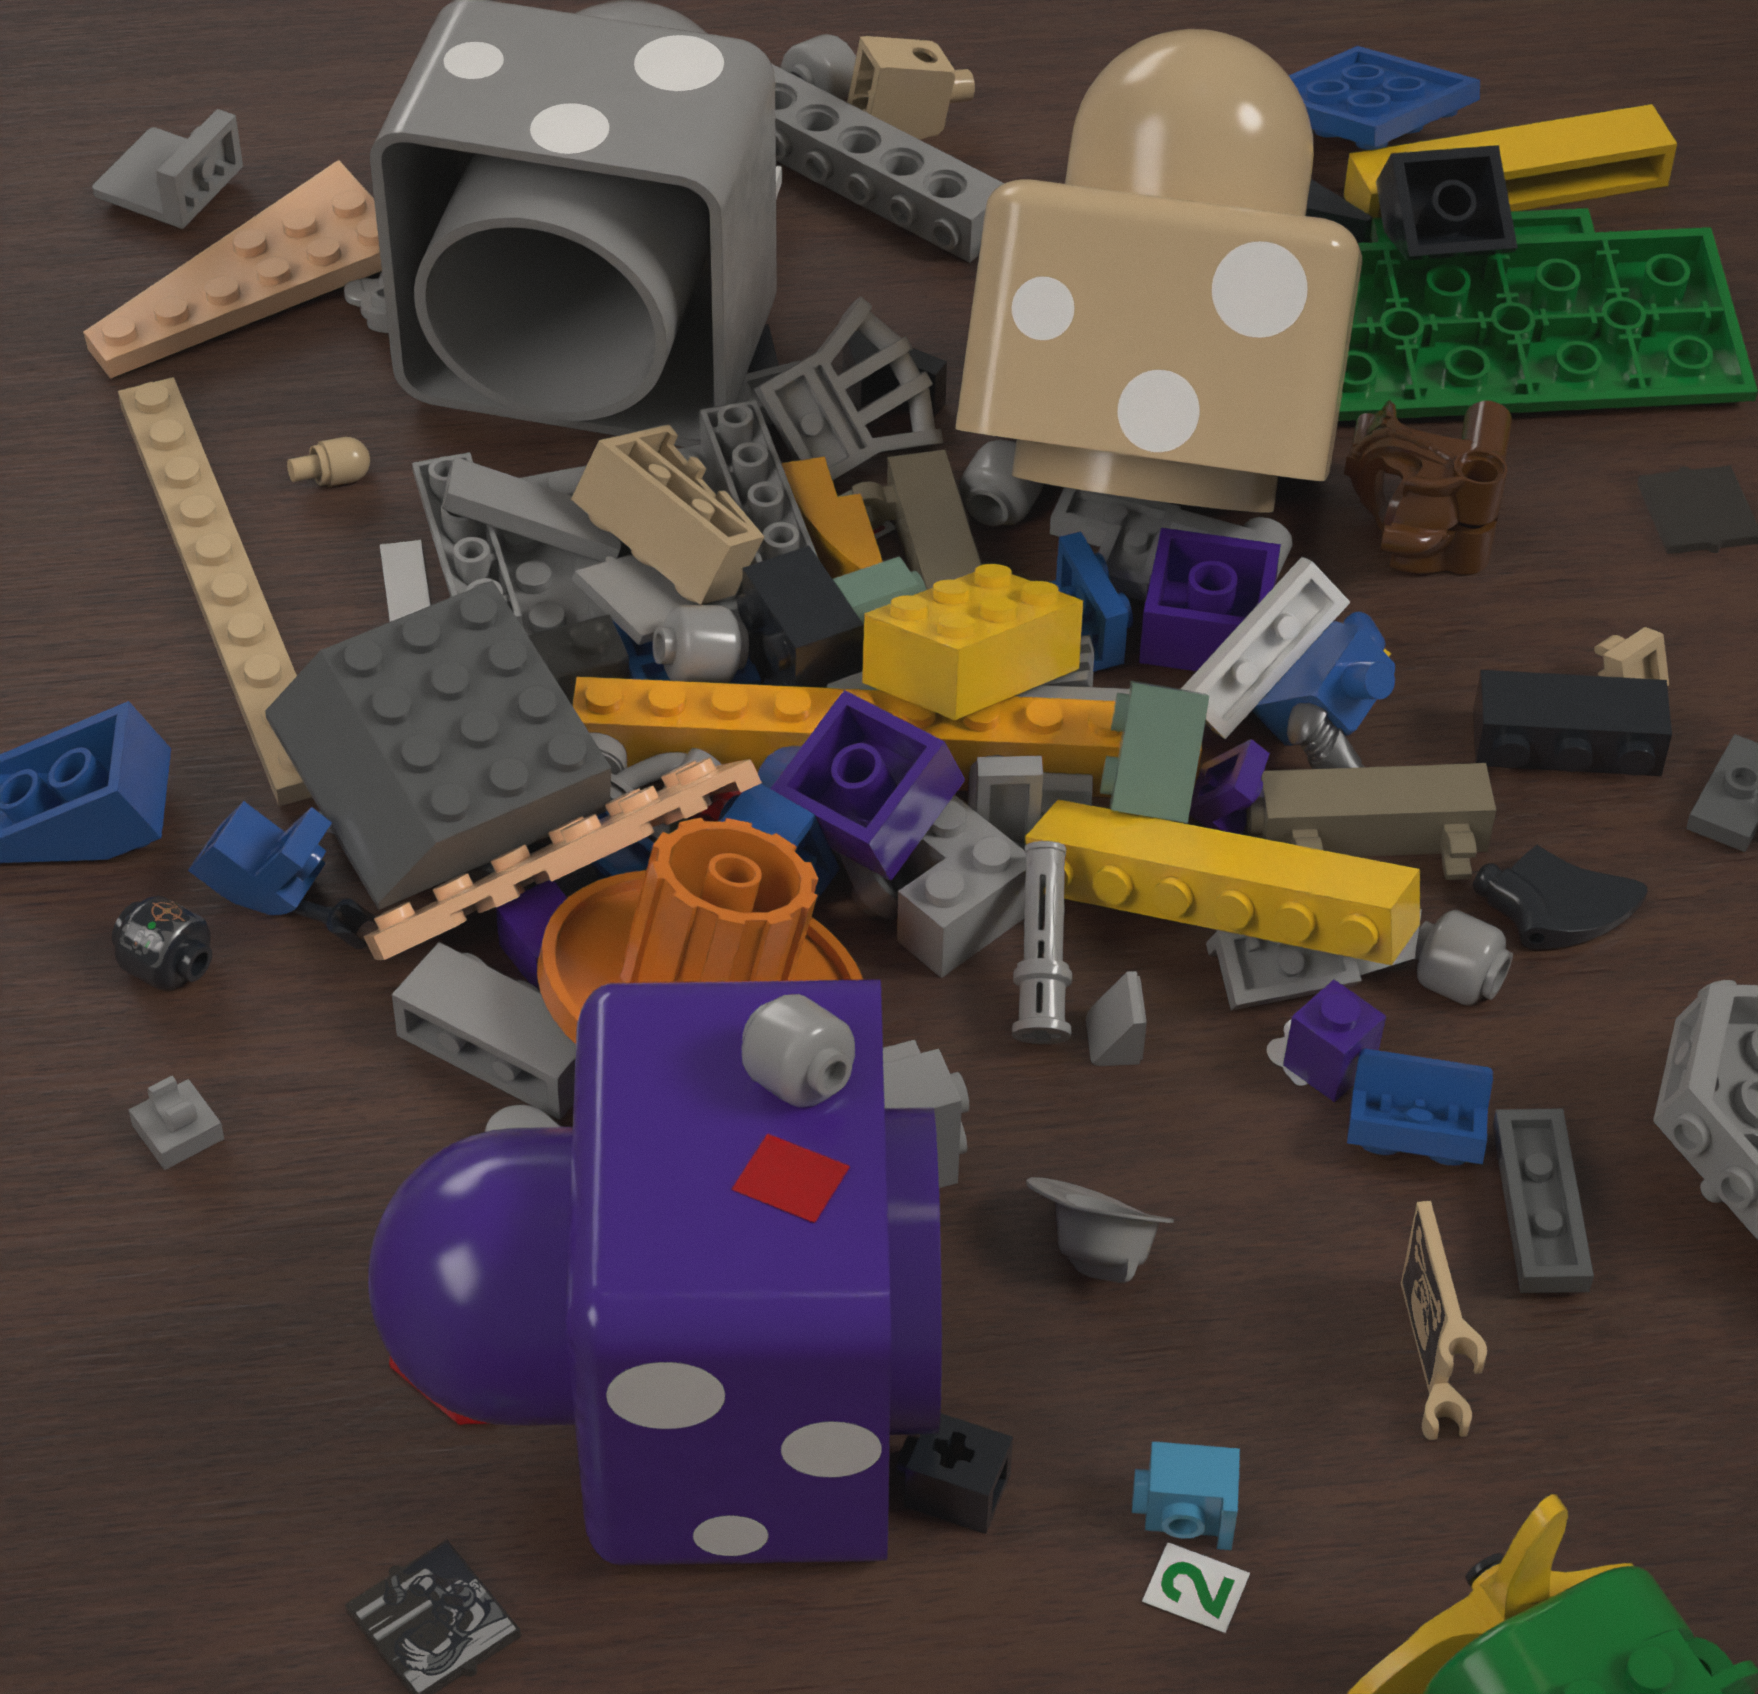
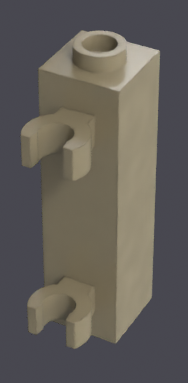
M946 450L888 457L887 486L882 487L875 482H861L852 486L853 495L860 493L862 495L872 530L880 527L886 521L893 520L906 566L910 572L917 571L926 590L933 588V584L937 581L954 580L973 573L975 568L981 565Z
M1486 763L1263 771L1261 777L1263 781L1262 791L1255 802L1246 809V823L1249 835H1258L1262 839L1355 857L1442 854V865L1446 880L1472 879L1470 858L1476 857L1477 852H1488L1496 814V806Z

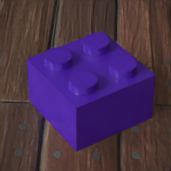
M1161 527L1143 614L1139 663L1198 671L1276 585L1281 544Z
M844 690L770 789L813 813L831 849L891 881L964 783L965 778L945 741Z

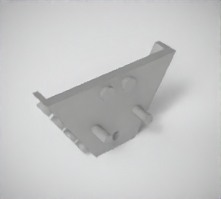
M1721 980L1703 987L1698 992V997L1675 1020L1653 1121L1704 1178L1700 1186L1704 1197L1714 1203L1721 1201L1726 1203L1758 1240V985H1737L1732 980Z

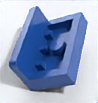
M1081 531L1060 536L1056 580L1049 582L1057 585L1059 592L1083 600L1081 636L1090 635L1094 647L1093 672L1124 664L1127 629L1133 626V613L1129 600L1124 593L1116 592L1109 580V571L1104 557L1101 553H1094Z
M1362 1049L1358 1056L1352 1093L1347 1143L1361 1145L1365 1150L1380 1155H1391L1400 1151L1429 1156L1435 1162L1445 1165H1461L1465 1162L1483 1164L1487 1143L1488 1106L1493 1083V1070L1489 1067Z

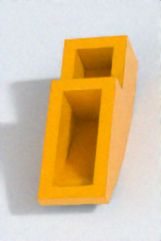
M825 456L781 463L818 559L832 579L883 562L861 493L837 497Z

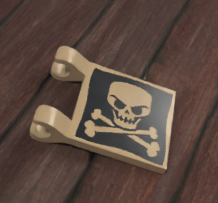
M1431 1201L1417 1202L1401 1287L1429 1392L1422 1420V1432L1428 1440H1436L1439 1433V1421L1437 1418L1448 1417L1458 1424L1459 1436L1467 1437L1472 1419V1411L1468 1402L1448 1383V1380L1452 1375L1454 1354L1468 1356L1474 1363V1373H1482L1487 1356V1346L1483 1338L1462 1319Z

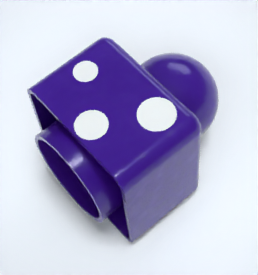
M881 980L609 983L602 985L587 998L578 1018L573 1127L498 1129L471 1135L449 1144L430 1156L407 1177L393 1195L380 1218L373 1238L368 1266L369 1298L381 1341L391 1358L406 1378L431 1400L454 1413L470 1419L495 1425H575L585 1528L594 1550L609 1563L615 1565L887 1561L889 1436L939 1434L942 1373L939 1175L935 1113L933 1107L885 1108ZM800 994L809 998L844 1021L855 1038V1058L849 1080L839 1092L815 1106L798 1108L781 1100L751 1079L742 1064V1034L745 1024L751 1014L761 1005L783 995ZM767 1133L850 1166L815 1223L731 1190Z

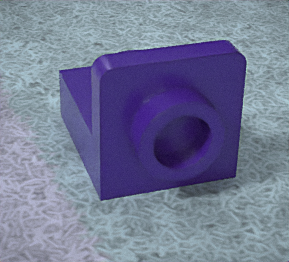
M1250 739L1203 763L1193 789L1189 815L1206 828L1242 835L1246 826V809L1255 802L1262 791L1263 781L1261 777L1270 753Z

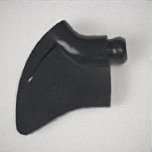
M1538 844L1529 850L1512 868L1509 867L1504 871L1494 863L1484 864L1478 871L1472 884L1477 895L1488 898V905L1515 923L1522 945L1529 949L1563 948L1599 937L1616 928L1633 915L1643 904L1648 892L1647 886L1640 881L1577 867L1553 855Z

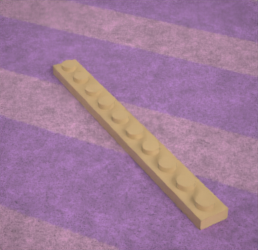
M172 377L120 390L118 395L125 420L277 804L282 806L311 798L310 792L266 719L265 710L297 675L176 381Z

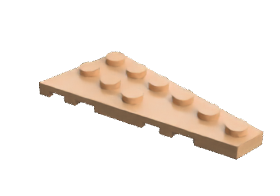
M337 160L85 330L84 336L89 352L111 379L343 287L350 281L365 278L382 271L374 198L340 160Z

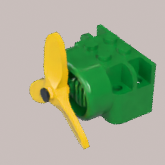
M1552 1494L1542 1500L1532 1511L1516 1534L1505 1556L1501 1553L1490 1555L1478 1562L1467 1572L1465 1580L1473 1590L1469 1596L1423 1624L1405 1643L1362 1677L1347 1694H1754L1758 1688V1667L1751 1660L1733 1665L1728 1656L1716 1644L1703 1638L1694 1637L1690 1628L1653 1576L1643 1568L1635 1567L1632 1563H1622L1573 1572L1551 1571V1565L1565 1532L1568 1519V1510L1558 1496Z

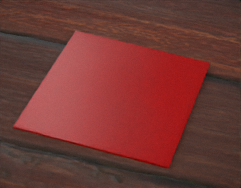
M767 1133L731 1190L815 1223L850 1166Z

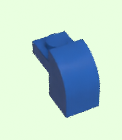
M243 801L216 828L188 871L234 904L268 915L287 914L297 908L326 864L321 860L326 850L318 843L332 822L311 807L284 832Z

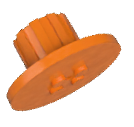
M702 818L679 822L677 830L670 834L662 832L653 844L647 870L610 876L595 881L569 896L556 909L548 922L537 962V979L544 1003L557 1025L575 1044L577 1023L583 1004L594 990L609 983L863 980V977L847 949L828 929L811 917L818 896L814 894L818 877L812 863L804 862L795 852L796 846L777 833L770 835L753 828L752 823L726 818L725 822L704 821Z

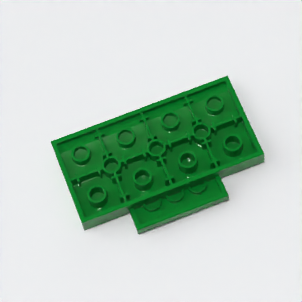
M1589 208L1512 211L1518 247L1513 253L1406 261L1385 234L1382 217L1373 218L1370 233L1372 242L1358 243L1362 254V265L1338 421H1354L1365 413L1376 414L1389 399L1396 405L1397 418L1465 415L1470 406L1481 401L1497 402L1506 407L1510 413L1751 402L1756 400L1758 394L1757 386L1711 227L1595 232Z

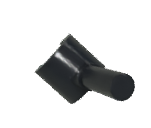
M350 898L340 901L334 907H326L302 899L297 908L293 910L295 914L323 922V924L327 925L330 932L355 949H363L367 945L366 941L356 935L359 928L369 921L376 924L374 920L376 916Z

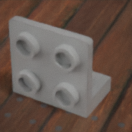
M217 109L200 127L194 129L188 139L158 128H149L93 184L94 197L183 229L243 167L236 115Z

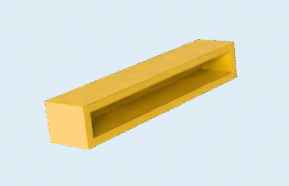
M1653 104L1349 153L1344 198L1373 218L1382 217L1376 180L1391 153L1499 145L1511 212L1666 187L1669 185L1677 142Z
M1059 799L1025 836L1026 845L1036 841H1053L1066 846L1064 899L1215 930L1219 929L1220 931L1391 966L1420 926V869L1113 811L1111 809Z

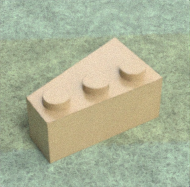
M664 425L599 440L571 500L589 514V519L595 526L604 531L611 532L630 547L633 556L638 561L647 566L654 567L673 582L676 591L684 598L703 605L735 595L742 582V568L751 564L765 536L726 491H718L716 495L705 483L702 477L707 468L697 457H690L687 461L677 450L674 443L678 434L670 425Z

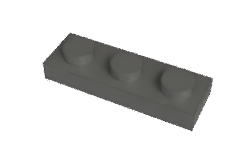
M1563 1108L1496 1110L1492 1127L1520 1293L1590 1292L1594 1275Z

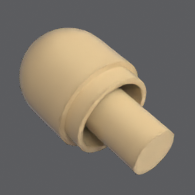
M340 437L319 441L318 445L310 447V455L288 459L287 468L292 482L314 478L319 486L327 485L328 487L353 483L364 477L370 466V455L366 446L358 439Z

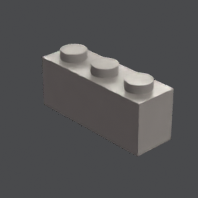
M438 942L393 992L392 1001L398 1037L559 1120L573 1106L576 1044L566 1036L554 1021L540 991L532 984L522 980L515 981L487 967L478 957L469 953L461 954Z

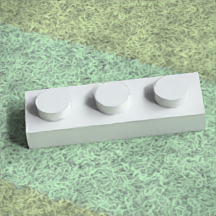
M1301 557L1181 689L1206 693L1210 696L1205 724L1215 734L1226 739L1349 605L1350 601L1312 561Z

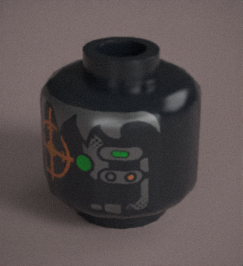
M157 895L146 898L141 902L131 903L122 911L114 924L112 943L115 946V958L119 967L156 989L170 992L180 988L188 981H197L204 975L211 963V932L206 920L166 897Z

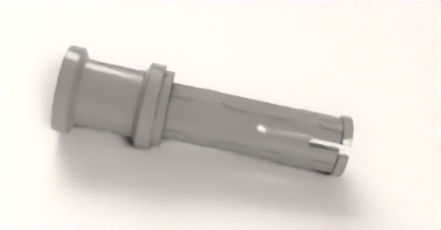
M1036 841L1025 845L1024 960L1017 964V968L1014 969L1013 983L1020 987L1019 1020L1012 1025V1037L1016 1040L1032 1044H1056L1071 1038V1025L1065 1022V988L1072 984V971L1069 969V965L1063 962L1064 868L1067 849L1065 845L1053 841ZM1046 887V890H1045V928L1043 929L1044 888Z

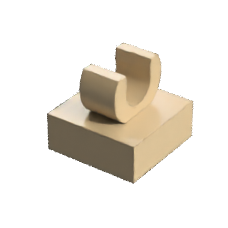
M1644 627L1627 639L1618 635H1612L1594 647L1595 653L1603 656L1605 669L1600 671L1598 676L1667 680V686H1669L1663 633Z

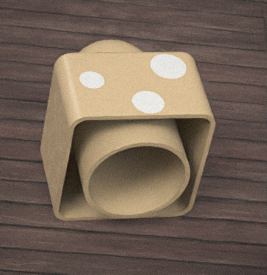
M1204 29L1174 30L1157 34L1136 43L1114 58L1099 73L1085 94L1074 122L1065 184L1020 179L1004 183L989 196L985 209L955 429L1017 439L1012 476L1029 481L1097 493L1249 512H1273L1279 476L1315 481H1325L1328 477L1334 450L1361 272L1362 254L1355 237L1345 227L1328 219L1305 216L1314 154L1310 118L1295 84L1282 67L1268 54L1241 38Z

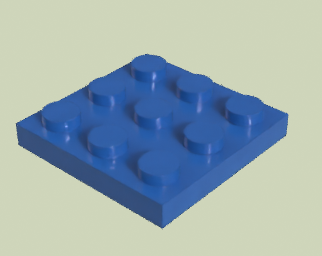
M1360 46L1353 47L1288 75L1304 101L1310 118L1311 128L1315 130L1316 135L1348 139L1356 142L1357 147L1367 150L1384 148L1388 145V141L1404 134L1419 132L1423 129L1424 125L1439 118L1452 117L1458 113L1459 109L1480 100L1479 79Z

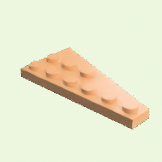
M710 757L700 762L695 760L661 776L666 786L665 788L657 792L654 786L643 790L638 788L619 796L605 804L609 813L608 816L598 820L596 814L586 818L581 816L549 831L548 835L552 843L531 854L526 844L514 848L490 861L495 872L473 883L468 873L453 878L433 889L437 898L436 901L416 911L413 910L410 902L390 909L374 918L379 929L363 937L374 959L386 960L460 925L467 920L466 915L476 910L478 913H482L518 898L525 891L524 886L533 882L540 884L548 880L552 882L644 839L654 833L652 827L662 823L669 825L707 809L712 804L709 795L740 791L741 793L761 784L762 782L751 759L714 766Z

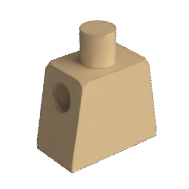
M862 36L859 41L847 103L920 140L936 136L944 130L949 103L971 101L975 93V82L969 69L954 70L939 45L933 41Z

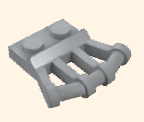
M861 296L846 310L839 324L816 353L754 389L794 461L825 456L832 480L877 453L943 443L941 429H935L929 387L933 384L926 371L919 372L910 356L909 351L913 347L906 336L901 338L871 313L872 305ZM856 330L880 349L875 354L839 375L835 373L830 364ZM889 364L900 385L857 411L845 389ZM908 400L913 432L872 438L865 425Z

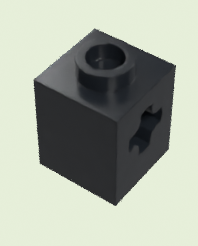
M941 1413L939 1434L908 1435L901 1449L896 1473L905 1477L904 1507L986 1534L1011 1475L1013 1436Z

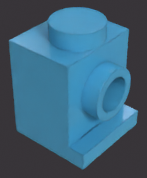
M1152 1441L1149 1470L1135 1469L1132 1513L1145 1514V1530L1165 1532L1176 1538H1193L1199 1535L1217 1536V1549L1232 1550L1238 1513L1240 1449Z

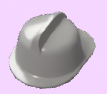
M1030 1177L1026 1180V1184L1030 1189L1056 1202L1057 1234L1060 1252L1069 1258L1078 1272L1091 1278L1117 1283L1129 1282L1135 1275L1137 1266L1144 1264L1148 1258L1160 1222L1174 1223V1219L1145 1214L1114 1198L1078 1185L1039 1177Z

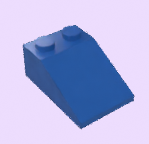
M129 701L0 754V863L108 860L133 849L143 848L151 842L161 839L171 748Z

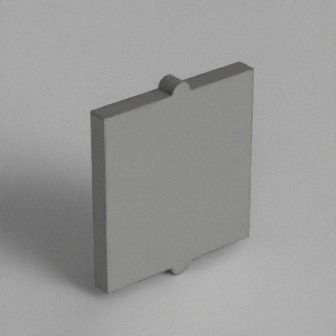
M633 554L617 559L607 556L603 563L575 570L572 581L638 645L653 641L656 628L664 626V622L672 609L682 605H700L681 596L676 591L673 582L654 567L647 566L638 561Z

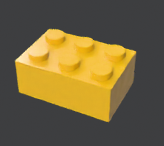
M999 564L980 565L975 568V572L960 578L937 581L931 589L915 595L895 597L891 600L890 604L864 613L862 683L950 719L957 720L1078 670L1083 600L1059 592L1058 586L1053 583L1029 581L1013 575L1010 568Z

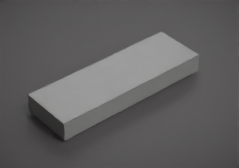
M454 457L448 472L441 509L600 562H604L607 556L617 558L621 547V540L611 532L604 531L595 526L590 521L589 514L571 500V495Z

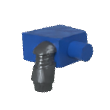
M1354 612L1344 619V623L1333 621L1252 709V712L1285 746L1299 744L1306 753L1307 761L1312 769L1365 767L1346 736L1357 730L1375 701L1388 697L1395 685V663L1389 658L1391 653L1385 649V639L1372 618L1366 613Z

